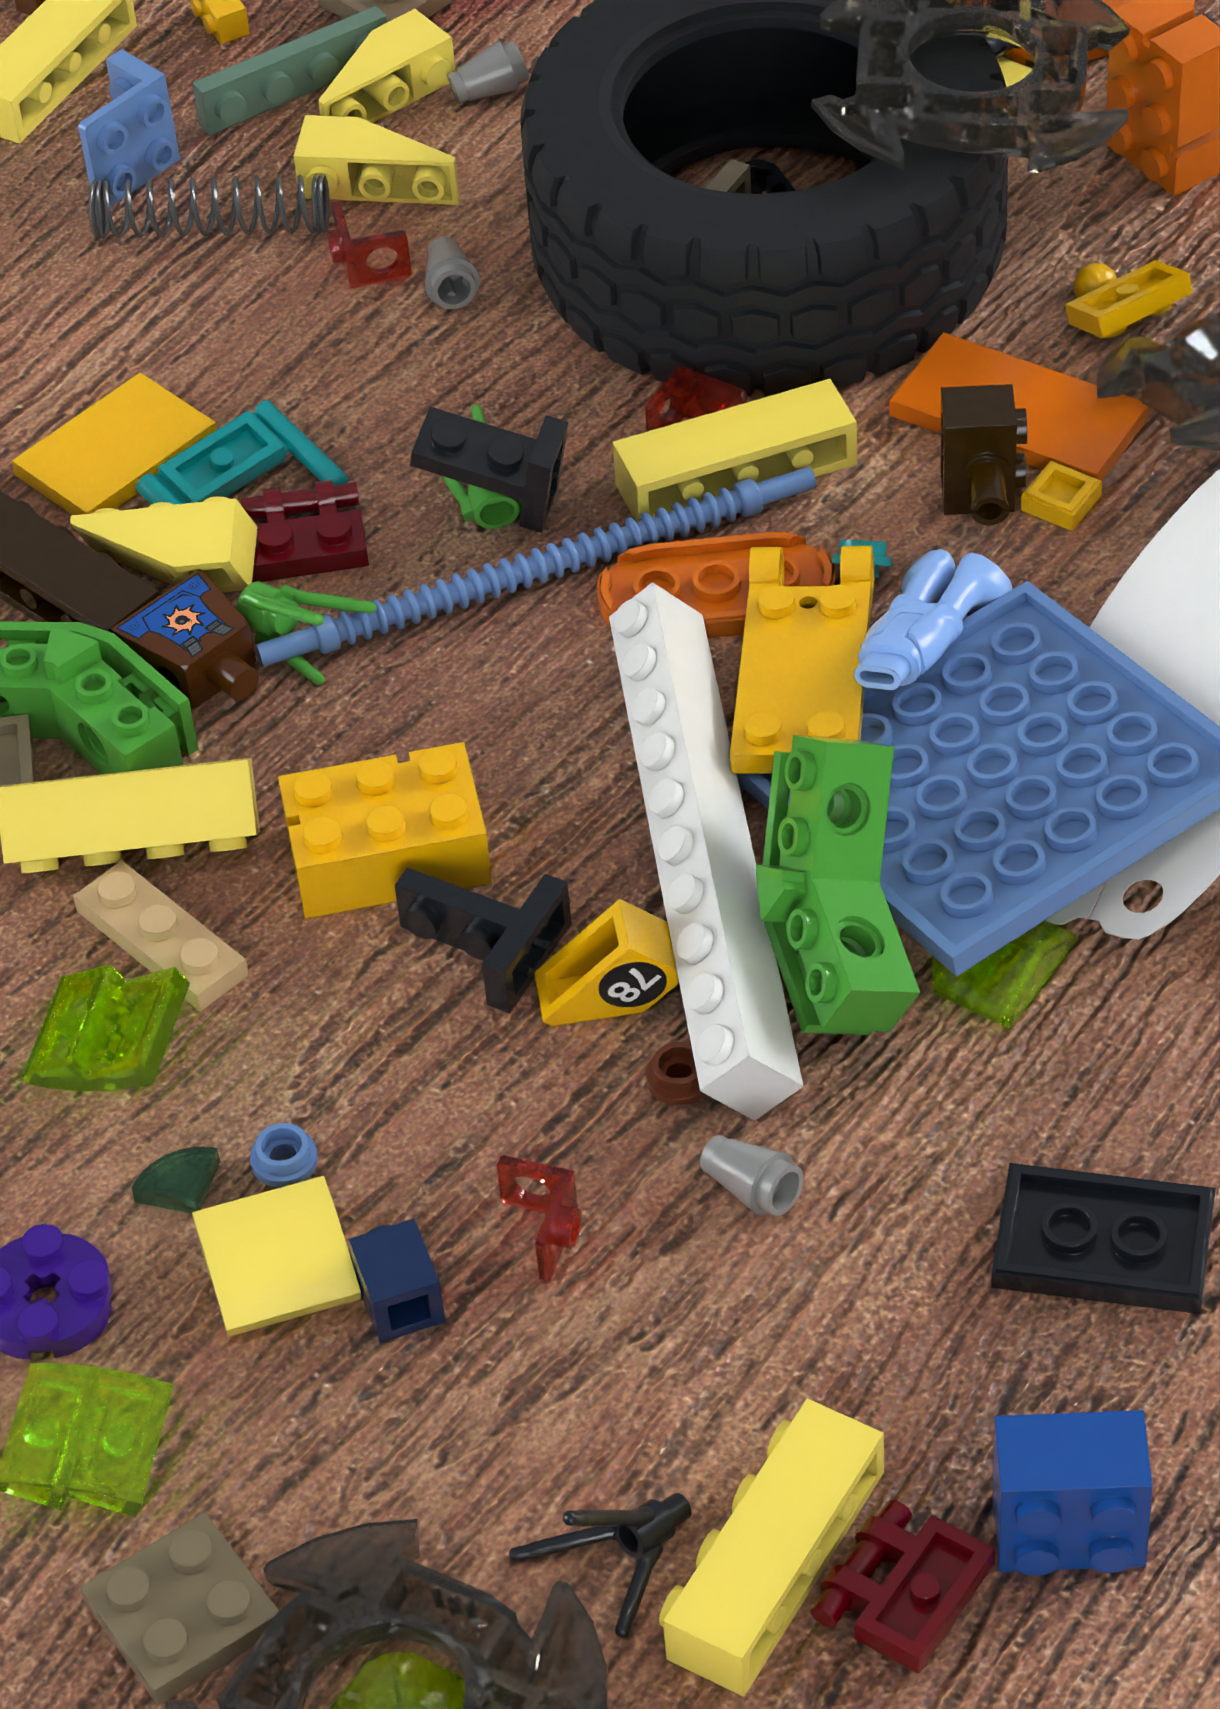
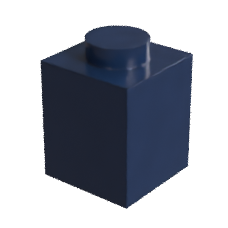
M415 1218L395 1225L379 1226L366 1234L348 1239L352 1263L361 1295L379 1343L446 1322L440 1281Z

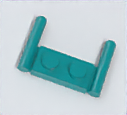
M264 400L257 405L253 413L249 410L160 465L158 473L155 475L151 473L144 475L137 482L135 489L150 505L158 502L177 505L203 502L209 497H228L283 462L285 454L288 452L293 454L320 481L332 479L333 485L348 483V477L272 402Z

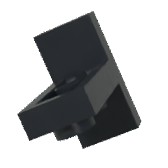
M430 406L411 452L410 466L523 501L519 526L542 533L559 488L569 422L546 415L537 439H533Z
M408 867L395 884L400 926L408 929L420 938L437 940L463 950L475 959L483 960L482 969L487 1005L509 1014L535 978L534 972L547 961L572 924L568 882L544 874L520 909Z

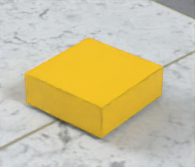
M1050 461L1021 495V511L1073 531L1101 497L1102 481Z

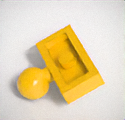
M1154 260L1117 278L1114 271L1107 265L1091 263L1085 265L1077 272L1073 282V290L1077 299L1066 303L1065 306L1069 325L1089 332L1098 338L1115 337L1124 333L1128 325L1147 316L1165 313L1171 309L1173 303L1193 294L1190 274Z

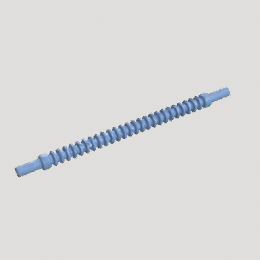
M807 466L758 483L753 479L739 481L733 484L732 491L730 492L725 487L719 488L718 496L716 497L710 492L704 493L701 502H698L694 497H690L685 507L675 502L672 504L670 512H667L663 507H659L654 517H651L647 512L642 513L639 522H635L633 518L628 517L625 519L623 527L613 522L610 523L609 531L604 532L600 527L595 528L592 537H588L583 532L578 534L576 542H572L570 538H563L561 547L557 548L554 543H548L546 551L543 553L538 548H532L528 558H525L522 553H517L512 563H509L506 558H501L498 563L499 566L493 568L490 563H485L481 573H477L474 568H469L465 578H461L459 574L454 573L451 576V582L445 583L441 578L436 579L435 587L431 589L426 584H421L419 592L413 594L410 589H405L403 597L397 599L394 594H389L385 604H381L379 600L373 599L371 602L376 604L377 609L372 614L355 612L349 615L347 611L340 610L339 618L333 619L329 614L324 615V622L320 626L311 624V627L255 644L256 655L261 667H265L318 649L322 654L331 653L339 650L343 641H347L349 645H355L356 637L362 635L366 640H370L375 630H379L381 634L386 635L390 625H395L397 629H403L405 621L409 619L413 624H419L421 616L424 614L430 619H435L439 609H443L446 614H450L455 604H459L462 609H466L469 606V600L474 599L477 603L481 604L484 602L486 594H490L493 598H499L501 590L505 588L509 593H515L519 583H522L525 588H530L535 578H538L541 583L548 581L550 573H553L557 578H562L566 568H569L573 573H577L582 563L592 568L595 566L597 558H601L603 562L607 563L611 561V554L613 553L620 555L627 551L628 548L641 546L644 543H658V539L662 537L666 542H672L674 534L677 532L682 537H688L690 528L694 527L697 532H703L706 523L709 522L713 527H718L723 517L728 522H734L738 513L744 518L759 514L763 510V505L815 489L816 479L812 469Z

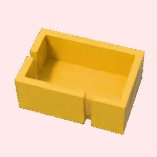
M464 742L409 752L410 761L398 763L395 754L278 776L305 919L397 902L395 884L407 867L464 889L492 884L487 834Z

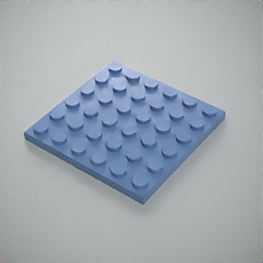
M1029 581L1022 583L963 619V630L958 638L949 644L937 662L913 683L899 686L895 690L865 687L861 740L894 746L880 884L894 922L956 977L1220 809V726ZM772 773L737 774L739 785L768 810ZM789 792V795H788V806H789V800H790V792Z

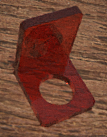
M340 201L332 202L335 229L327 231L329 250L333 264L343 262L350 289L411 276L408 238L404 230L351 239ZM379 248H390L397 253L394 263L382 269L370 267L366 260L371 252Z
M679 366L647 402L645 407L646 430L648 432L678 423L684 417L692 419L747 403V394L745 390ZM670 398L668 413L660 424L661 411L666 401Z
M501 1155L496 1165L501 1201L508 1205L546 1213L536 1237L535 1247L539 1279L550 1282L563 1249H573L581 1228L582 1211L578 1209L574 1171ZM529 1177L543 1183L550 1193L546 1195L530 1193L521 1188L515 1178Z

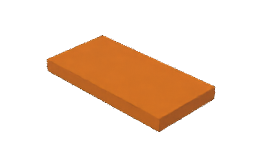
M944 332L889 400V416L941 434V387L1013 384L1015 408H1026L1027 444H1016V452H1025L1026 464L1043 470L1050 461H1053L1101 481L1104 480L1149 419V403Z

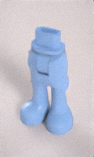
M943 549L931 550L920 556L903 577V594L894 598L887 612L871 626L865 635V641L861 644V650L858 654L859 665L854 671L856 681L867 688L895 690L899 686L913 683L920 675H923L943 655L949 644L958 638L963 630L962 620L966 614L970 616L1013 589L1010 579L995 563L983 555L973 552L965 554L961 558L957 569L950 553Z

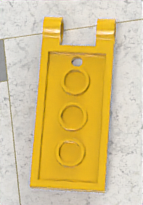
M842 546L840 554V585L784 586L783 548L751 547L749 557V591L730 748L732 774L772 773L774 752H791L793 735L861 740L865 687L856 681L854 671L859 665L858 654L861 650V644L865 641V635L870 629L874 592L873 546Z

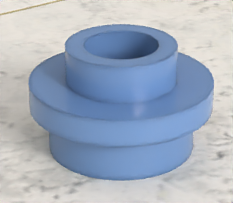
M278 1123L265 1128L258 1135L250 1152V1163L252 1171L258 1180L268 1186L281 1188L308 1179L316 1169L318 1153L315 1142L303 1129L290 1123Z

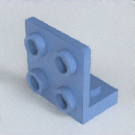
M123 49L106 59L110 79L109 92L113 100L82 120L78 125L89 184L91 185L94 179L97 181L100 179L104 181L106 179L109 182L110 207L125 197L124 182L126 179L130 180L131 192L145 184L148 178H154L180 160L165 74Z

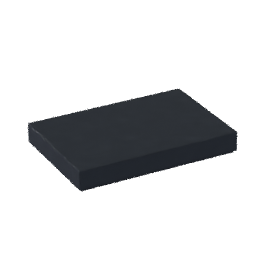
M1009 1163L991 1273V1288L1201 1314L1216 1188Z

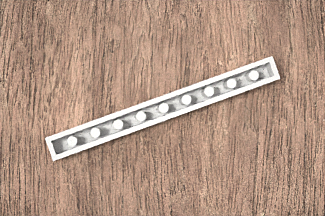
M652 582L632 599L625 601L616 612L609 616L699 1088L706 1095L755 1121L804 1086L776 956L764 921L760 917L756 862L737 774H732L731 745L703 615Z

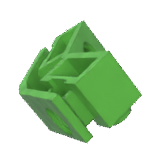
M0 621V639L7 640V648H0V702H4L0 703V718L29 714L33 738L62 739L100 774L183 765L180 748L188 755L198 750L189 698L114 633L81 622Z
M793 735L791 752H774L763 864H756L760 917L764 921L802 1033L870 1035L873 1031L891 1032L920 994L880 884L894 746L854 739ZM789 792H790V800H789V806H788V795H789Z

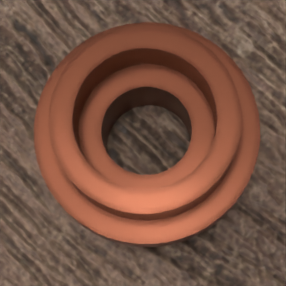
M672 1042L656 1051L646 1069L647 1087L656 1099L670 1105H688L706 1095L699 1088L690 1043Z

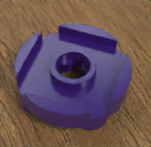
M41 1224L33 1226L26 1231L23 1237L0 1248L1 1352L15 1358L32 1360L30 1352L43 1353L52 1350L54 1358L70 1355L82 1349L102 1332L109 1321L112 1311L110 1299L113 1287L107 1262L96 1247L75 1235L62 1234L60 1229L54 1225ZM44 1287L55 1288L57 1298L52 1302L43 1298L36 1300L33 1304L29 1302L32 1298V1293Z

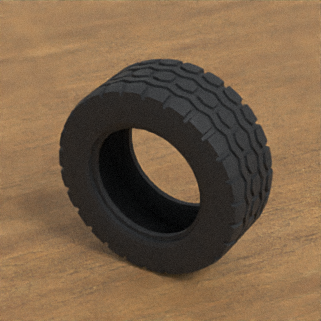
M594 0L582 9L580 17L573 16L551 39L549 47L543 50L531 74L521 108L520 126L531 249L534 266L543 288L564 321L569 323L573 331L598 352L606 351L609 359L641 375L652 371L655 380L682 388L695 390L701 384L707 385L708 393L734 396H751L755 389H763L765 396H771L826 379H831L835 387L839 388L864 381L867 371L878 376L913 360L916 351L927 352L943 332L951 334L956 324H962L969 317L988 289L1002 258L1007 231L1010 109L1009 98L1006 92L1007 86L997 58L979 28L967 15H961L958 7L949 0ZM762 146H789L819 150L844 157L863 166L856 172L827 184L803 190L769 194H742L706 189L685 183L669 175L693 161L730 150Z

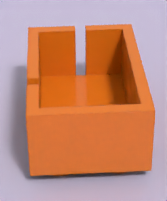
M1130 0L1112 9L1110 14L1106 126L1104 128L1105 143L1115 153L1122 155L1140 169L1148 179L1155 181L1175 197L1220 174V27L1203 14L1194 17L1195 8L1184 0Z

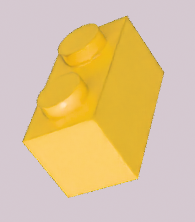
M190 0V6L195 17H200L203 20L207 33L213 34L220 44L250 34L246 7L240 0Z

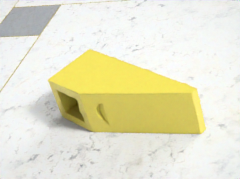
M416 9L373 29L319 98L320 116L359 117L374 123L449 84L447 74L455 71L452 37Z
M305 115L293 156L297 184L298 176L300 174L303 176L305 199H312V181L317 173L319 176L324 174L327 178L329 200L459 205L460 196L456 159L454 156L359 117Z
M209 497L203 502L177 505L158 502L151 504L148 508L129 510L102 508L91 514L71 516L70 524L90 548L96 552H105L114 561L173 586L198 569L205 573L221 592L242 591L252 583L258 527L236 498Z

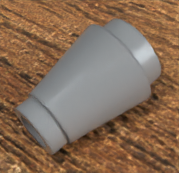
M498 40L456 68L455 71L448 73L447 78L453 94L460 104L467 100L471 101L519 90V84L529 80V74L516 43L512 40L501 44Z
M439 237L433 240L427 248L426 293L434 303L446 309H459L468 305L479 289L480 277L478 271L454 239Z
M716 1135L710 1139L702 1151L700 1158L701 1169L710 1174L713 1179L759 1216L768 1214L781 1216L793 1207L801 1193L804 1180L803 1172L800 1167L794 1164L792 1156L788 1153L729 1139L723 1135Z

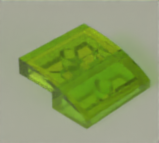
M110 964L62 976L22 1078L29 1085L70 1091H113L154 1084L190 982L175 967L127 980Z
M30 1363L0 1461V1491L60 1510L66 1497H70L136 1518L143 1503L174 1384L102 1367L65 1363Z

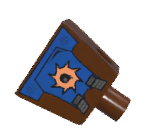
M199 569L111 628L112 633L189 698L191 708L200 706L221 690L236 701L244 700L252 694L258 684L259 674L253 668L256 663L251 628L247 620L206 574Z

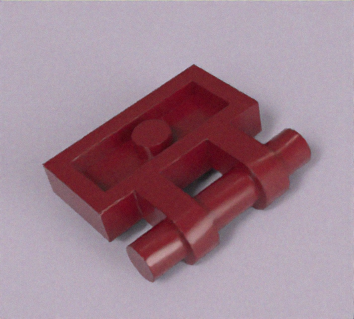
M331 479L315 482L316 488L281 493L280 487L263 489L262 496L242 498L241 506L252 520L267 519V523L256 524L258 528L252 582H265L369 566L361 509L337 512V508L360 505L356 482L333 485ZM315 511L320 513V515L285 520V516Z
M891 1499L886 1503L878 1516H869L855 1535L857 1545L843 1565L836 1564L831 1567L820 1583L822 1594L810 1612L818 1623L827 1628H834L846 1611L858 1610L862 1612L854 1623L855 1640L919 1674L994 1566L995 1547L932 1514L916 1536L904 1530L913 1517L909 1508L903 1503ZM893 1561L897 1563L882 1585L870 1579L881 1562Z

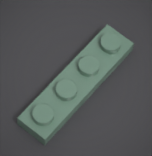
M373 6L192 82L199 125L210 136L330 85L370 32L387 23V16L377 6Z

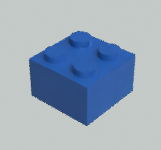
M1144 1410L994 1417L992 1498L999 1572L1019 1571L1026 1575L1038 1576L1055 1570L1093 1568L1100 1572L1115 1573L1126 1570L1129 1567L1146 1566L1153 1486Z

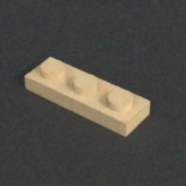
M122 860L73 895L77 912L200 1012L249 976L247 962L242 955Z

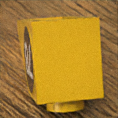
M621 899L617 900L534 972L542 1019L544 1023L551 1026L643 1013L679 984L668 922Z

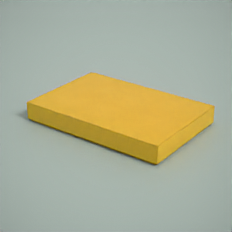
M138 373L13 459V470L16 477L71 515L91 514L102 508L117 509L138 494L135 489L136 484L144 475L149 473L155 475L158 473L160 465L216 431L217 426L215 421L142 373Z

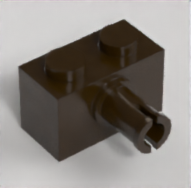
M1013 384L941 387L940 477L944 515L971 514L977 523L990 526L1004 521L1008 517L1009 512H1015V488L1026 487L1025 452H1016V444H1027L1028 430L1026 408H1015Z

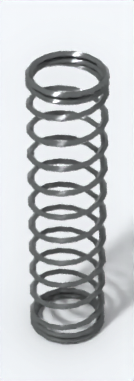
M316 173L313 177L312 215L314 228H312L306 207L303 176L301 174L298 176L297 208L295 221L291 229L284 206L282 178L278 174L276 177L275 213L271 229H269L263 211L260 177L256 175L254 177L253 216L248 230L241 210L238 178L234 176L232 214L228 230H226L219 210L217 179L213 176L211 178L210 218L207 229L204 231L197 209L195 179L191 177L189 179V216L186 229L182 231L174 201V181L170 177L168 179L169 201L167 220L164 231L161 232L154 212L152 180L148 178L146 180V218L143 230L139 232L131 205V182L129 179H126L124 182L125 216L121 232L118 233L110 210L109 182L106 179L104 181L94 179L89 191L90 224L93 235L97 239L100 237L104 239L108 234L109 227L114 236L120 239L126 233L129 222L135 235L142 238L147 233L151 220L155 232L160 237H164L169 232L173 219L177 232L185 237L191 230L194 218L199 232L203 236H207L212 230L216 216L219 229L224 235L228 236L233 231L237 216L243 232L246 235H250L255 229L259 213L263 229L267 234L271 235L276 230L279 215L281 214L285 229L290 234H293L299 226L302 211L305 225L311 233L314 234L316 231L319 234L321 231L326 233L329 228L330 217L328 182L324 174L319 176Z

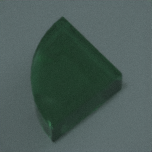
M190 1147L171 1152L157 1159L134 1182L131 1188L134 1202L191 1214L200 1210L220 1164L218 1149L214 1147Z

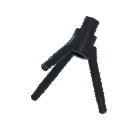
M674 1493L661 1502L650 1499L633 1510H569L563 1514V1522L566 1525L590 1528L513 1547L509 1551V1557L513 1562H518L610 1539L617 1541L623 1551L637 1561L615 1627L617 1636L621 1638L627 1637L637 1615L652 1569L663 1552L662 1544L675 1535L676 1526L691 1517V1506L682 1494Z

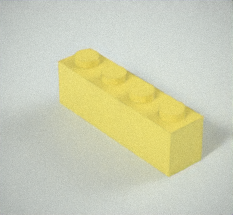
M46 0L0 44L1 138L20 144L137 27L133 0Z
M826 379L613 441L615 484L634 520L639 522L640 516L644 512H647L651 517L656 516L655 513L659 507H663L667 512H670L673 503L678 502L682 507H685L690 497H694L698 502H701L704 493L710 492L716 497L718 496L719 488L725 487L730 492L734 483L746 479H753L758 483L807 466L812 469L814 476L818 477L857 465V421L832 380Z
M252 758L0 786V837L4 864L20 862L21 873L59 869V857L83 855L84 866L118 863L122 860L121 850L146 848L147 859L185 855L183 843L209 841L210 852L247 848L246 836H254L260 833Z
M806 1398L792 1422L784 1419L777 1426L768 1446V1459L757 1476L749 1473L742 1480L733 1499L732 1515L721 1531L714 1528L708 1533L697 1555V1569L685 1587L676 1585L671 1590L663 1604L659 1617V1625L664 1629L666 1660L745 1697L884 1474V1433Z

